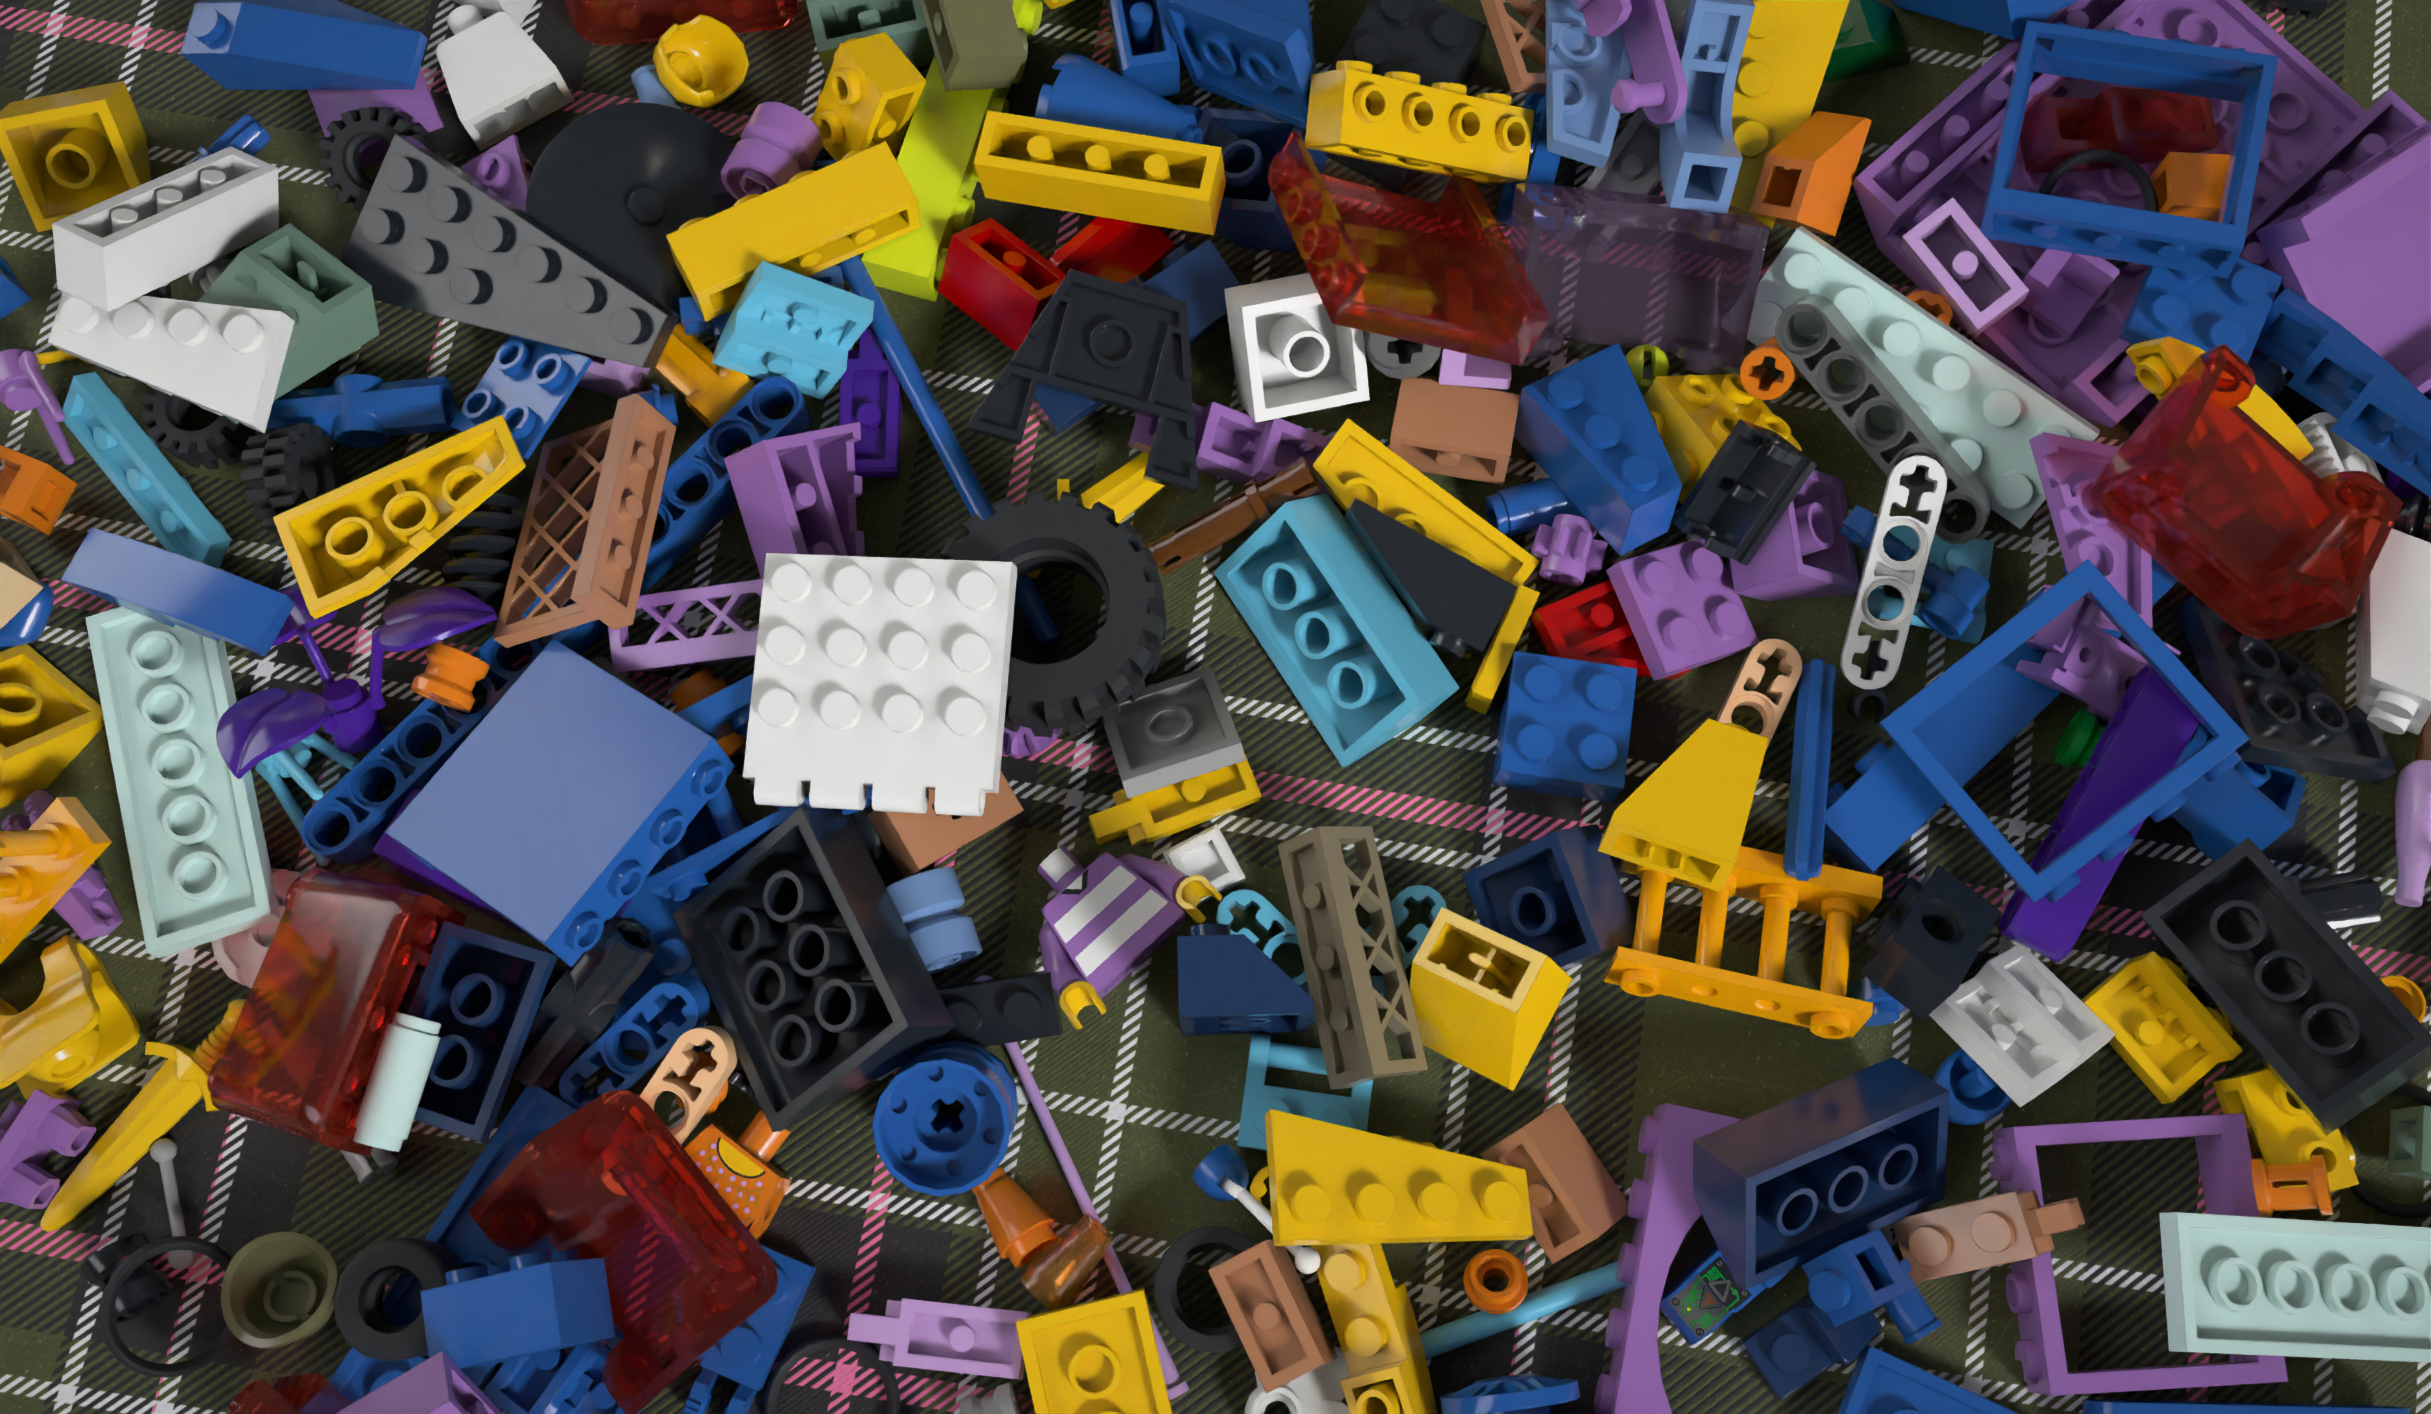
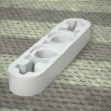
M1912 456L1902 460L1892 469L1885 487L1841 653L1840 666L1844 676L1851 684L1862 689L1875 690L1886 686L1894 679L1900 665L1947 489V477L1944 468L1936 460L1927 456ZM1916 467L1926 469L1925 479L1929 482H1934L1933 492L1922 493L1918 498L1915 512H1928L1926 524L1910 516L1891 517L1889 515L1892 503L1902 509L1906 507L1909 489L1899 485L1901 475L1910 476L1914 473ZM1906 526L1917 534L1919 548L1910 560L1895 561L1885 553L1883 539L1891 528ZM1881 585H1890L1896 588L1903 598V608L1900 614L1888 621L1874 618L1867 607V599L1870 592ZM1861 622L1877 630L1897 631L1894 643L1881 638L1877 653L1878 657L1887 660V665L1884 672L1873 671L1870 680L1860 678L1861 668L1852 664L1854 653H1865L1871 635H1858Z

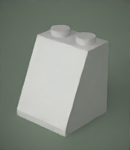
M2375 522L2368 535L2355 571V602L2358 611L2355 613L2356 705L2368 715V721L2384 731L2404 734L2407 730L2419 735L2431 714V543Z

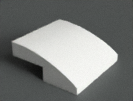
M2021 944L1987 961L1974 978L1961 984L1958 990L1929 1014L2019 1107H2022L2057 1083L2115 1036V1033L2035 955Z

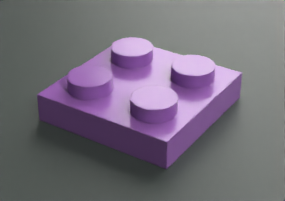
M1703 538L1619 561L1606 570L1653 681L1745 652L1759 643L1741 599L1734 592L1733 581L1722 556L1705 549L1703 545L1706 540Z

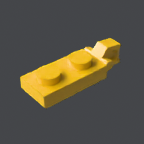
M1246 758L1245 761L1128 799L1125 790H1119L1113 793L1116 806L1090 815L1088 818L1098 845L1128 835L1132 846H1135L1147 841V844L1261 801L1262 795Z

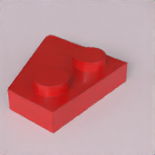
M1610 580L1539 608L1530 615L1549 656L1636 668V677L1652 678ZM1691 669L1662 679H1678L1690 672Z

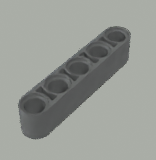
M1816 294L1805 295L1792 303L1780 315L1775 326V336L1780 348L1887 477H1889L1892 469L1914 452H1923L1933 457L1944 468L1947 477V489L1935 535L1943 541L1952 544H1962L1975 539L1982 532L1992 508L1991 495L1986 486L1834 303L1826 297ZM1800 312H1807L1817 317L1822 329L1820 338L1809 340L1800 336L1794 327L1795 315ZM1836 359H1847L1855 363L1860 371L1859 383L1845 385L1836 380L1832 373L1833 361ZM1880 405L1890 407L1899 418V427L1889 431L1878 429L1870 419V408ZM1913 473L1910 476L1901 475L1899 485L1909 489L1907 501L1914 510L1916 509L1919 496L1924 492H1933L1934 482H1929L1925 479V476ZM1952 499L1966 500L1975 508L1977 517L1969 522L1956 521L1948 515L1945 503ZM1917 512L1926 523L1928 512Z

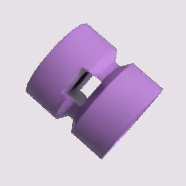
M779 102L759 104L741 134V140L737 142L721 170V181L726 190L737 201L747 195L763 194L787 184L796 174L811 170L823 147V137L818 127L810 118L794 107Z

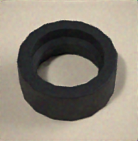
M1203 1226L1181 1235L1164 1252L1154 1275V1303L1162 1324L1179 1342L1201 1352H1227L1243 1345L1233 1323L1223 1328H1206L1193 1322L1182 1311L1178 1301L1177 1279L1183 1265L1193 1255L1205 1250H1224L1233 1255H1238L1257 1245L1249 1236L1229 1227Z

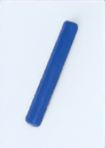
M1812 659L1811 663L1803 664L1802 673L1798 680L1783 870L1785 874L1795 877L1797 881H1808L1809 878L1818 877L1822 871L1837 673L1834 665L1824 663L1823 659Z

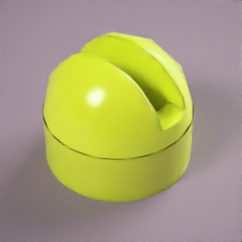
M1639 345L1631 349L1625 356L1642 395L1647 393L1657 376H1668L1669 363L1667 356L1657 346ZM1644 358L1652 360L1651 379L1642 378Z

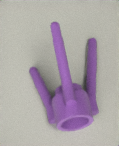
M24 349L1 351L0 402L14 411H28L36 408L62 462L66 465L73 464L75 458L59 422L65 419V414L43 376L35 353Z

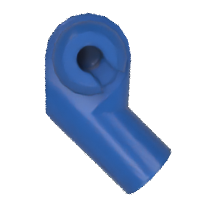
M40 582L43 589L0 629V651L31 643L42 635L53 610L55 595L49 585Z

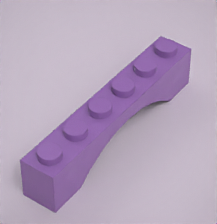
M1669 1103L1655 1107L1654 1115H1645L1638 1142V1152L1647 1154L1643 1180L1636 1178L1633 1180L1627 1207L1628 1217L1636 1218L1632 1244L1625 1242L1622 1244L1617 1263L1616 1279L1618 1282L1627 1283V1285L1624 1287L1621 1309L1612 1308L1607 1322L1605 1345L1606 1347L1614 1348L1610 1374L1601 1373L1597 1382L1594 1398V1413L1672 1414L1662 1383L1658 1354L1659 1307L1669 1267L1686 1233L1702 1214L1693 1197V1140L1732 1125L1742 1119Z

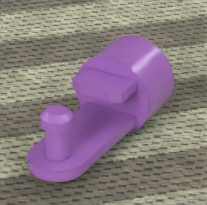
M1574 0L1577 10L1584 15L1589 37L1608 36L1619 26L1621 27L1635 80L1621 79L1615 83L1611 92V102L1616 111L1619 113H1632L1638 107H1642L1647 118L1655 124L1673 123L1679 119L1687 102V83L1664 0Z

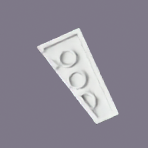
M62 292L48 343L65 353L124 377L128 376L141 381L156 390L171 396L172 394L195 403L205 410L220 416H227L265 434L295 321L282 311L140 296L120 308L106 312L92 307L87 302L66 292Z

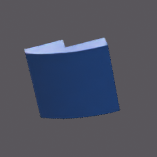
M612 1313L616 1337L506 1361L483 1393L506 1414H639L677 1359Z

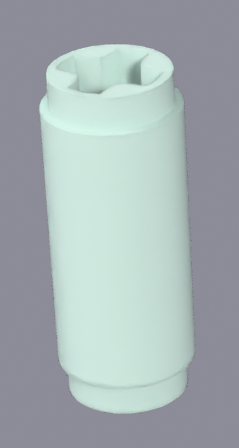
M395 1012L392 1024L387 1026L354 1127L357 1129L353 1141L380 1149L400 1152L403 1139L407 1140L441 1038L438 1036L441 1023Z

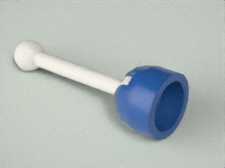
M1223 1144L1215 1148L1196 1168L1193 1174V1182L1215 1201L1228 1202L1237 1198L1273 1234L1271 1214L1246 1190L1249 1183V1169L1243 1158L1229 1144ZM1302 1245L1285 1246L1295 1257V1265L1300 1272L1311 1274L1319 1268L1321 1259L1315 1249L1303 1247Z

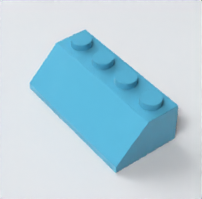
M1327 493L1285 502L1214 571L1215 576L1342 767L1352 764L1421 721L1460 688Z

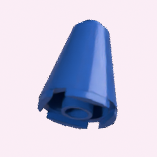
M1066 53L1057 59L1052 68L1061 70L1054 86L1043 84L1038 97L1034 118L1202 144L1203 141L1202 130L1197 127L1196 118L1192 113L1083 55Z

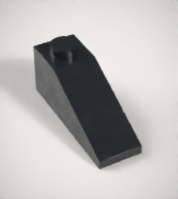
M1355 498L1344 515V519L1419 627L1433 634L1429 643L1457 659H1462L1464 653L1471 656L1482 653L1517 587Z

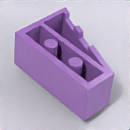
M860 422L763 440L724 458L761 579H764L766 553L865 557L864 531H857L856 497L863 495L862 476L855 475L854 443L861 440Z

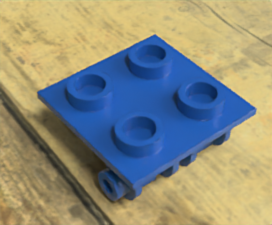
M511 335L507 342L497 351L495 360L475 390L465 399L462 409L451 424V427L457 431L464 432L502 414L522 458L528 460L589 368L592 360L558 346Z

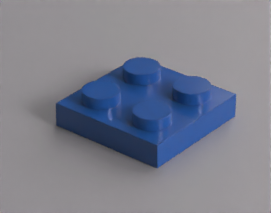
M2238 258L2228 278L2148 266L2118 338L2131 344L2169 336L2210 353L2244 374L2283 276L2241 258Z

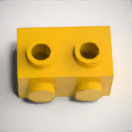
M886 32L863 38H851L844 43H840L839 48L834 54L833 64L824 88L818 97V104L811 121L818 127L823 137V146L836 162L856 148H870L886 141L895 157L927 81Z
M2267 1067L2212 1082L2224 1114L2244 1113L2252 1159L2262 1158L2266 1165L2310 1162L2312 1155L2323 1154L2330 1192L2359 1184L2354 1171L2356 1164L2355 1153L2347 1137L2339 1131V1128L2326 1136ZM2307 1185L2280 1186L2277 1188L2304 1187Z

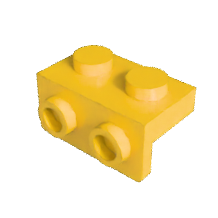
M2152 951L2129 959L2081 1001L2115 1033V1036L2108 1042L2157 1099L2162 1104L2173 1103L2215 1065L2236 1058L2242 1052V1048L2231 1037L2233 1030L2227 1020L2214 1009L2203 1006L2187 988L2188 979L2183 971L2171 960L2160 957Z

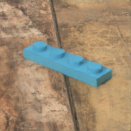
M96 372L73 376L62 409L65 414L63 422L167 551L220 569L232 540L226 533L222 523L211 515L194 494L187 480L177 473L159 451L155 441L146 435L125 409L121 399L112 393Z

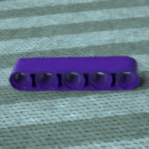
M2146 664L2131 682L2030 862L2029 866L2035 873L2174 768L2199 725L2200 721L2149 664ZM2144 820L2128 831L2133 838H2135ZM2130 845L2106 863H2102L2096 856L2078 869L2076 873L2082 881L2053 903H2050L2045 896L2034 903L2028 900L2017 887L2002 913L1998 925V933L2054 962H2060L2066 957L2077 941Z

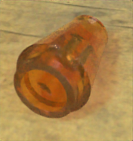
M1086 1213L1078 1222L1076 1221L1026 1260L1028 1268L1020 1276V1280L1028 1291L1050 1310L1060 1309L1066 1303L1073 1305L1107 1251L1106 1248L1113 1242L1114 1238L1098 1220Z

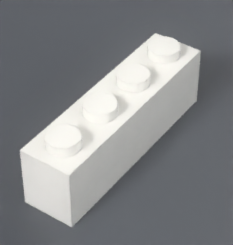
M230 146L52 223L57 289L87 302L92 307L109 312L278 230V167Z

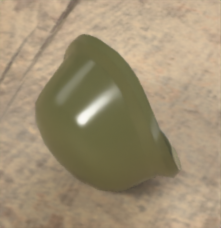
M276 1232L258 1237L247 1243L230 1261L222 1282L221 1308L228 1328L244 1344L257 1349L279 1348L316 1333L329 1320L334 1310V1295L339 1282L338 1266L325 1247L303 1234Z

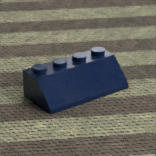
M1891 1057L1693 1140V1197L1735 1283L1744 1290L1750 1289L1813 1260L1841 1244L1885 1227L1943 1200L1945 1194L1949 1090L1895 1057Z

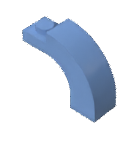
M1690 0L1681 38L1680 40H1675L1687 83V102L1679 119L1673 123L1660 124V174L1665 198L1670 208L1728 213L1743 159L1733 137L1732 105L1737 72L1755 9L1752 0Z

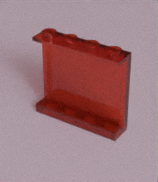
M1291 132L1282 152L1274 156L1269 167L1267 182L1332 324L1522 366L1551 317L1473 179L1453 174L1441 198L1435 204L1319 174L1300 133Z

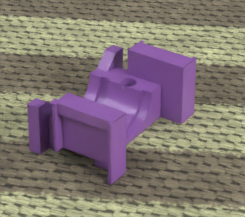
M2044 584L2043 587L2045 589L2043 593L2050 589L2052 585ZM2085 594L2024 642V644L2032 649L2046 652L2041 664L2020 659L2015 671L2044 684L2050 689L2085 702L2089 705L2087 710L2096 715L2099 723L2107 726L2131 682L2148 662L2123 635L2117 639L2095 625L2101 610ZM2163 642L2173 654L2180 655L2181 652Z

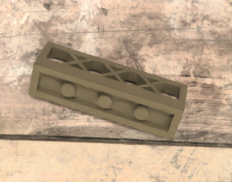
M1318 826L1278 845L1309 992L1313 999L1314 1015L1330 1089L1350 1088L1381 1077L1410 1075L1428 1070L1372 826ZM1341 844H1354L1359 865V871L1356 875L1345 865ZM1358 903L1370 914L1373 927L1370 936L1358 924L1355 911ZM1372 964L1384 975L1387 989L1384 996H1381L1372 986L1369 973ZM1387 1026L1398 1037L1402 1055L1400 1060H1389L1383 1035Z

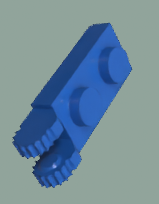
M754 1242L700 1363V1366L704 1368L693 1384L684 1406L683 1414H705L721 1375L740 1383L723 1414H747L757 1391L763 1390L816 1271L815 1266L762 1243Z

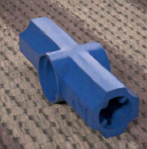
M350 374L336 378L333 381V387L289 391L273 401L266 429L310 423V425H317L322 428L321 435L329 434L333 442L342 446L369 449L387 444L389 436L452 430L451 424L457 417V402L454 398L452 384L445 376L386 382L382 378L372 375Z

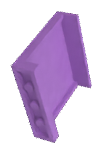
M2431 121L2421 124L2256 232L2275 273L2283 276L2281 285L2284 290L2288 287L2345 327L2390 363L2422 394L2431 392Z

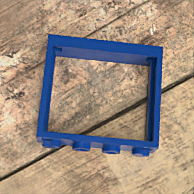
M2027 20L2015 61L1979 230L1987 239L2228 278L2244 249L2279 56L2247 52L2245 48L2226 49L2198 45L2185 39L2163 40L2135 36L2122 30L2100 31L2072 27L2059 21L2057 24ZM2033 72L2240 102L2218 222L2009 189Z
M2089 559L2072 570L1878 724L2026 898L2034 903L2043 896L2050 903H2053L2071 891L2082 881L2076 873L2078 869L2096 856L2102 863H2106L2125 850L2135 840L2128 831L2148 816L2155 823H2158L2175 812L2188 800L2182 792L2183 789L2202 775L2209 782L2222 776L2242 759L2235 750L2250 739ZM2087 594L2214 737L2035 873L1912 730Z

